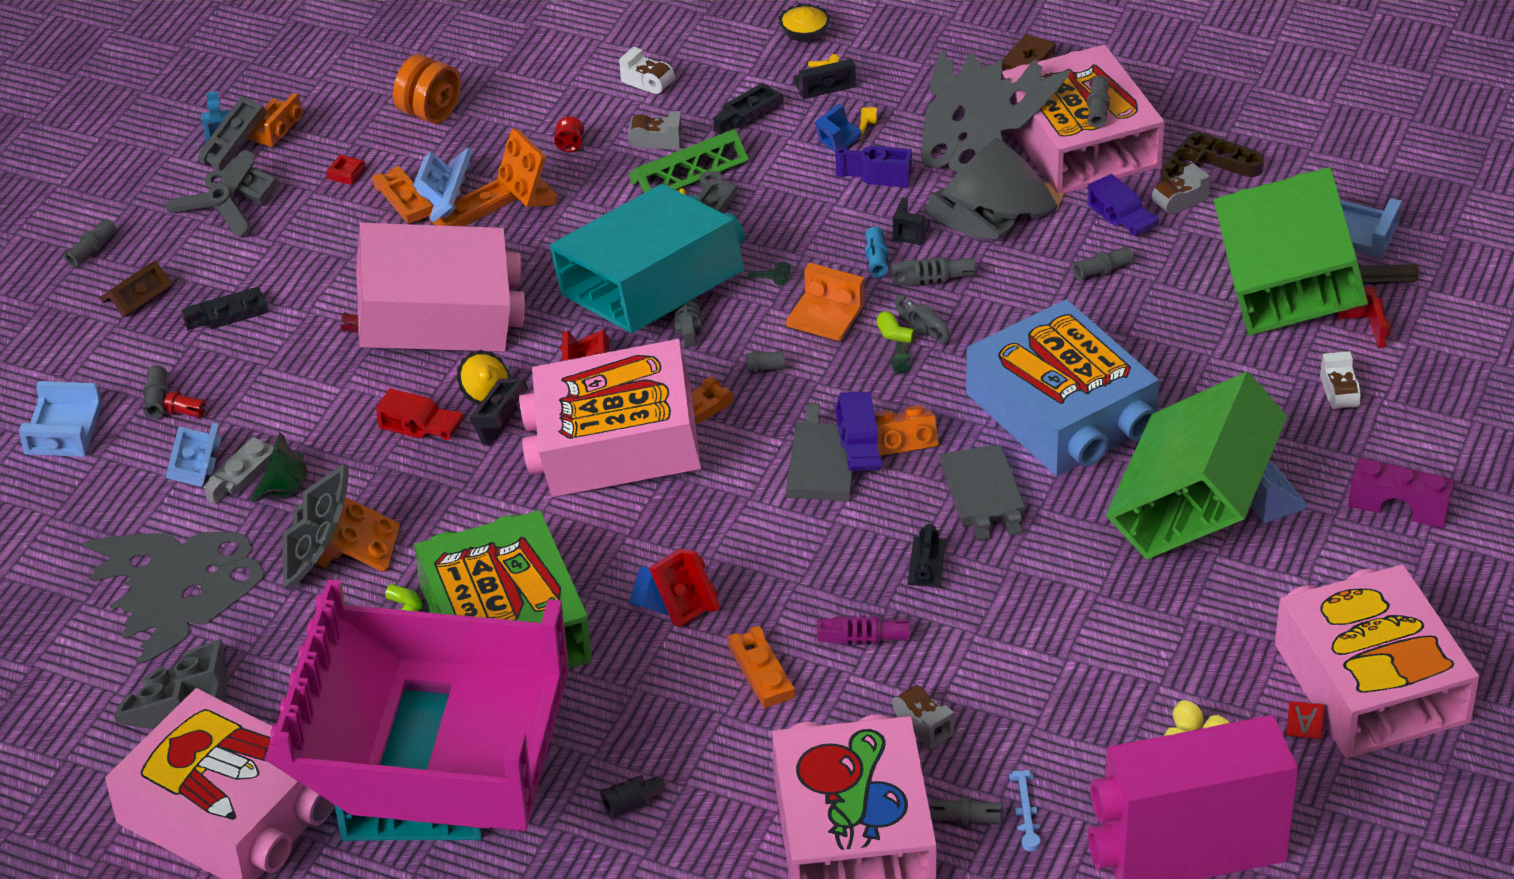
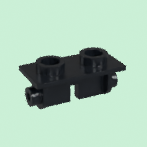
M926 524L920 529L919 537L913 538L907 585L940 587L946 539L939 538V531L933 524Z

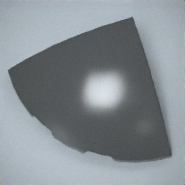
M995 138L981 149L957 173L942 192L943 196L971 210H976L978 206L991 209L995 217L1015 219L1018 214L1030 213L1033 219L1054 212L1057 208L1054 198L1038 174L1019 154L998 138Z
M945 188L932 193L925 209L926 213L942 224L964 234L985 239H999L1012 229L1015 223V219L995 217L991 209L978 206L976 210H971L942 195Z
M342 464L304 490L303 503L293 509V526L283 532L284 589H291L312 569L333 536L341 516L347 492L348 465Z
M219 639L183 653V660L179 661L170 670L166 667H159L142 680L144 688L136 696L134 694H127L118 706L114 715L116 723L155 729L195 688L227 703V672L222 640Z

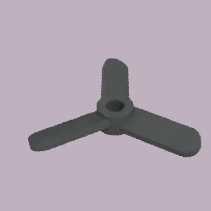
M247 150L240 152L220 183L213 186L208 193L173 198L165 205L167 211L174 213L213 206L215 210L221 213L235 235L241 238L247 236L251 225L235 203L233 195L254 165V154Z

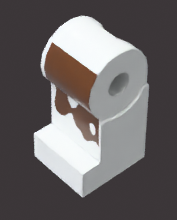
M632 47L619 59L621 82L644 91L659 94L675 79L674 71L669 64L662 61L656 62L644 57L643 50L637 47Z
M1350 351L1327 353L1322 356L1320 378L1332 409L1354 408L1360 405V388L1352 368L1353 359Z

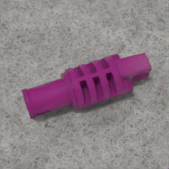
M842 615L834 618L818 619L817 640L819 642H830L840 645H847L848 643H852V645H857V643L867 645L869 642H871V645H876L880 641L888 640L909 641L910 623L909 619L880 620L876 615H871V618H867L866 615H861V618H857V615H852V618Z

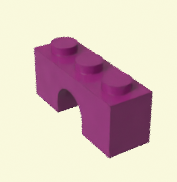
M1359 457L1351 479L1348 506L1380 514L1385 500L1392 498L1400 499L1412 508L1413 522L1444 529L1451 508L1455 479Z

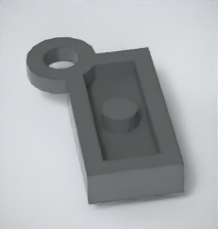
M234 158L223 171L214 170L207 175L205 184L209 190L219 184H213V181L216 178H221L222 180L234 162ZM252 167L235 193L263 206L279 186V182L276 177Z
M707 171L701 174L700 185L703 189L697 197L703 204L724 213L738 194L737 185L724 182L722 175L717 171ZM708 179H715V181H712V182L707 181V180H708Z

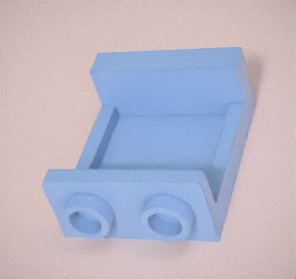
M1390 198L1383 211L1340 200L1354 251L1383 258L1399 224L1402 201Z
M39 381L36 386L39 399L31 422L22 423L19 429L24 454L85 457L102 409L98 385L96 383Z

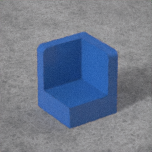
M837 104L815 121L820 142L835 153L837 148H847L862 137L861 130L848 121L845 108L841 104Z
M640 566L629 604L669 615L649 568Z

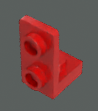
M1374 286L1364 287L1368 304L1339 311L1336 314L1338 319L1368 317L1377 347L1384 348L1386 336H1390L1391 332L1389 318H1384V302L1382 298H1378Z

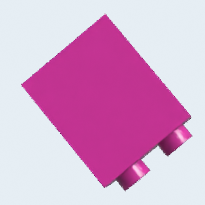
M1274 715L1107 747L1105 778L1092 780L1090 784L1093 809L1098 821L1102 823V825L1088 828L1089 850L1096 869L1100 870L1111 867L1116 879H1203L1286 862L1298 767Z

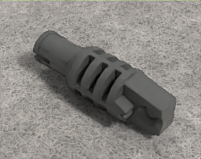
M932 257L930 259H912L891 264L893 285L916 286L922 282L924 285L929 284V282L937 284V281L945 283L949 278L975 276L973 257L958 260H947L943 257L935 259V257Z
M694 298L673 310L676 334L682 333L685 347L696 346V332L702 330L700 302L697 298Z

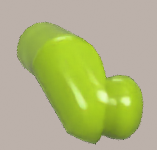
M883 311L878 315L877 326L885 339L913 343L915 329L899 326L895 315L889 311Z
M392 583L387 587L386 599L403 604L401 610L417 612L422 610V601L415 591Z

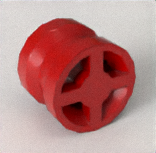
M572 116L561 118L556 125V133L554 135L555 146L563 152L577 151L582 145L583 123L578 118Z

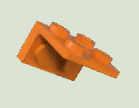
M518 128L511 129L497 178L526 207L554 206L556 204L558 195L540 178L546 155Z
M809 262L804 269L805 293L787 318L786 326L841 341L865 305L864 277Z
M345 497L341 516L333 536L315 564L326 568L333 558L338 560L341 554L344 553L385 572L390 563L400 524Z

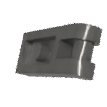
M242 96L200 150L198 155L199 162L207 166L213 165L215 170L223 171L267 111L263 105Z

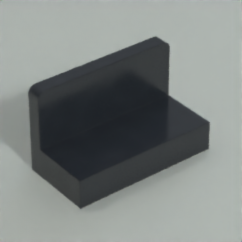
M852 59L800 70L799 75L793 76V82L803 99L855 88V63Z
M499 379L469 417L483 446H490L517 410L516 404L519 402V396L524 395L529 389L524 379Z

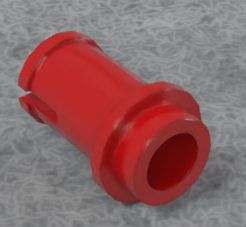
M176 390L173 393L168 392L165 397L164 409L168 410L172 415L181 413L201 419L205 412V409L200 408L201 406H206L204 399L181 395L180 391Z

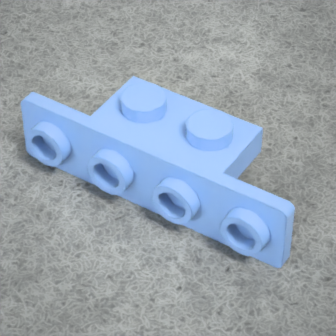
M469 147L453 159L449 166L432 151L423 158L413 186L420 196L428 199L434 205L429 217L432 222H435L441 216L446 218L456 207L454 204L455 199L461 193L459 190L460 185L466 179L464 176L465 171L471 165L469 160L472 150Z

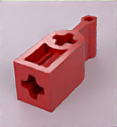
M393 388L388 389L376 406L379 428L415 438L424 437L426 433L440 436L444 440H450L464 420L463 414L459 411L451 412L440 409L434 401L427 397Z

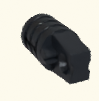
M643 775L628 779L627 782L601 789L600 797L606 814L610 819H614L618 815L650 805V798L666 792L667 789L662 777L656 776L644 780Z

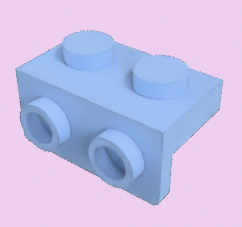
M212 422L209 434L178 427L165 478L199 487L203 486L205 475H212L216 458L210 457L211 453H218L222 436L216 435L217 423Z

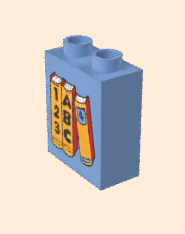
M1067 299L967 347L966 393L1056 477L1079 465L1088 467L1095 464L1104 456L1106 451L1130 439L1132 441H1140L1151 414L1157 412L1159 379Z

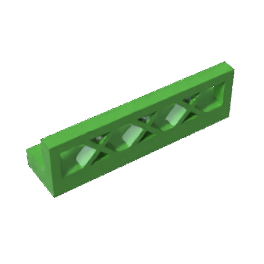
M733 129L637 167L628 176L632 185L640 183L644 193L651 190L647 179L655 176L665 179L663 184L668 186L669 181L675 183L668 187L678 190L700 181V176L704 172L717 171L720 173L747 162L749 158L736 129ZM733 145L739 158L731 161L722 157V150ZM705 156L714 159L711 169L705 170L696 166L698 159ZM683 166L690 170L687 178L680 180L671 176L673 169ZM694 171L699 173L697 175L692 176Z

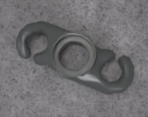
M904 294L897 296L895 305L898 313L912 329H915L916 333L920 335L928 333L933 339L939 338L940 344L948 343L950 340L948 327L928 305L920 304L917 306L912 300L908 299L906 300V308L903 304L906 296Z

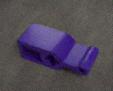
M881 146L865 147L862 151L847 150L846 148L836 149V176L861 177L863 182L871 185L909 187L912 174V149Z
M1113 174L1088 184L1087 205L1112 225L1118 226L1122 224L1133 236H1138L1159 225V218L1143 207L1139 196Z
M840 392L834 410L841 445L846 450L849 471L880 470L882 463L877 446L878 429L871 393Z

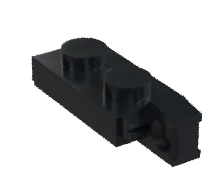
M765 83L759 84L723 105V110L713 117V131L720 135L732 130L733 127L740 128L782 104L783 95Z
M259 286L223 297H217L197 305L194 304L181 310L187 330L200 326H210L211 329H215L269 312L267 302Z

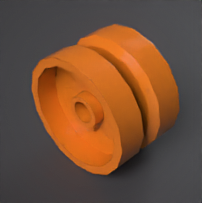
M412 55L403 63L394 81L392 95L395 107L401 112L414 117L417 116V118L432 124L443 122L455 108L460 96V73L457 68L440 61L437 62V60L425 55Z

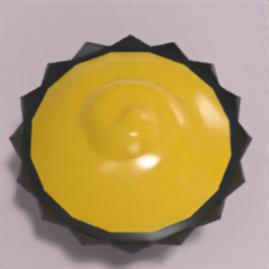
M810 3L806 5L798 4L795 7L789 6L788 10H783L782 15L778 17L780 20L778 24L789 38L800 42H809L818 39L824 34L827 26L831 23V15L827 14V10L821 9L819 5L813 6Z
M480 349L476 353L469 352L467 357L461 359V364L457 367L458 375L456 380L459 383L460 391L468 400L476 405L482 402L499 379H513L509 373V366L504 364L502 357L495 356L492 351L484 352Z

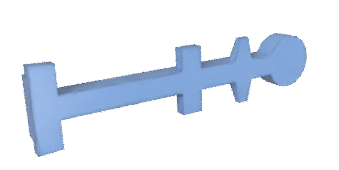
M1030 770L1012 771L1009 774L1010 781H1018L1022 808H1015L1016 816L1023 815L1024 824L1017 826V829L1026 832L1022 837V847L1027 851H1036L1040 847V837L1033 833V831L1040 829V826L1032 823L1031 815H1037V808L1030 807L1026 785V780H1033V772H1030Z

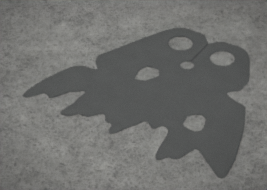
M943 50L935 64L930 84V92L932 95L939 96V98L931 102L926 108L922 162L926 166L935 168L949 163L950 170L959 172L966 165L959 161L960 154L963 151L973 149L976 155L995 138L1002 141V130L1020 128L1060 88L1070 74V70L1039 80L1042 66L1038 65V60L1035 59L1016 82L1010 83V77L1001 80L1002 58L994 65H988L982 69L981 62L975 59L973 53H969L958 77H956L953 72V59L947 61L946 51ZM1014 92H1026L1024 98L1018 104L1011 105L1009 99ZM959 106H963L965 108L964 118L960 121L952 120L955 110ZM966 132V139L960 141L958 139L959 135ZM938 144H946L948 149L945 155L941 158H933L931 155L933 148Z
M202 532L189 537L185 544L179 543L169 533L106 537L90 540L82 544L84 547L110 558L94 568L95 573L91 576L90 580H101L122 575L130 577L124 584L132 589L110 605V608H122L124 612H131V616L125 622L126 629L122 632V637L125 639L138 632L156 627L153 635L140 646L145 652L136 659V663L150 660L184 640L189 633L188 622L195 624L208 623L251 590L263 577V570L259 562L255 559L247 558L252 550L248 539L239 533ZM232 541L237 543L238 551L232 555L225 556L218 552L219 546L224 542ZM147 555L151 557L150 562L146 566L134 567L130 562V559L135 556ZM210 565H216L218 568L213 573L206 571V568ZM239 567H246L251 571L250 577L241 582L232 580L230 574ZM191 585L201 586L202 593L191 598L182 597L183 591Z

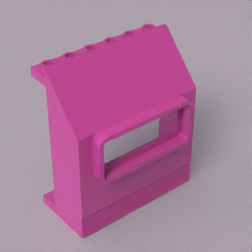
M328 579L323 593H319L317 596L316 611L313 619H309L307 637L304 644L300 645L296 669L291 671L289 689L286 697H283L281 700L280 715L277 724L272 726L270 744L264 760L350 815L478 828L492 827L496 829L499 827L501 830L506 828L507 830L514 829L518 831L520 829L522 832L526 831L569 672L562 601L547 600L541 623L345 605L342 582L340 580ZM405 690L449 694L427 770L381 765L400 700Z

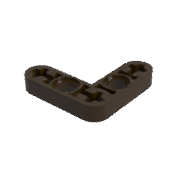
M1192 133L1187 136L1161 168L1160 183L1170 181L1184 174V167L1192 163L1199 168L1203 163H1207L1245 177H1256L1263 172L1264 156L1256 150L1205 133ZM1226 153L1230 154L1231 156H1221L1218 154ZM1181 160H1188V161H1192V162H1191V163H1182V162H1180V161H1181Z

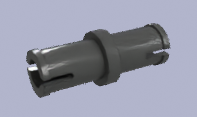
M1099 75L1092 78L1091 94L1087 98V106L1089 108L1088 123L1094 128L1103 127L1107 121L1106 112L1110 106V97L1108 95L1109 79L1105 76Z
M103 219L93 230L85 232L80 236V241L64 253V259L70 266L78 267L92 253L96 254L101 250V245L113 234L117 233V227L111 220Z
M1128 246L1107 253L1100 251L1094 257L1075 261L1072 267L1073 273L1078 280H1083V278L1096 274L1106 275L1111 273L1113 269L1131 265L1134 258Z
M153 365L147 371V383L143 388V396L145 398L143 411L147 417L153 419L162 416L164 400L168 393V388L165 385L167 370L160 365Z
M963 798V801L931 800L933 810L930 809L932 821L962 822L963 826H970L971 822L1002 825L1003 802H972L971 798Z

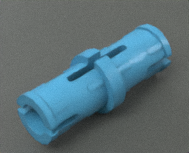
M871 227L865 233L867 241L865 256L869 261V273L871 272V276L881 278L888 273L886 259L889 252L887 245L884 243V232L882 229Z

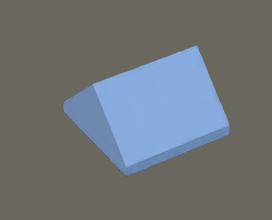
M1268 462L1250 505L1263 523L1304 510L1308 506L1278 467L1271 462Z

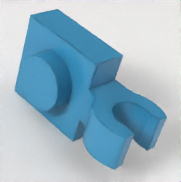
M218 91L206 93L209 112L201 113L206 142L230 112L229 110L221 111Z

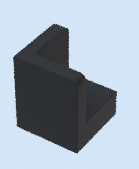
M902 197L893 216V240L921 245L930 227V219L924 218V215L908 213V198Z

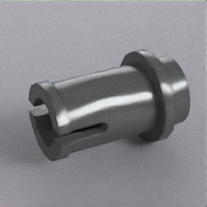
M755 349L752 350V353H746L747 371H753L754 374H757V371L784 370V351L756 353Z

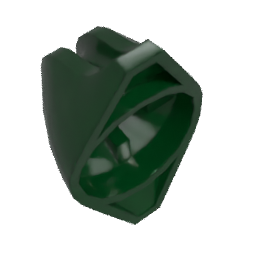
M280 432L266 472L251 498L253 502L270 497L282 499L292 497L299 492L306 479L307 468L303 461L304 455L292 450L285 436Z

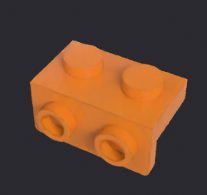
M292 93L285 102L272 98L264 107L267 111L246 140L273 147L302 116L303 110L299 94Z
M910 406L905 408V412L893 414V411L875 413L878 429L877 446L879 456L938 446L935 415L927 408L924 409V406Z

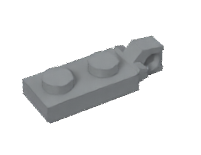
M252 437L211 475L209 481L204 486L206 500L216 505L229 492L239 494L267 468L274 446Z

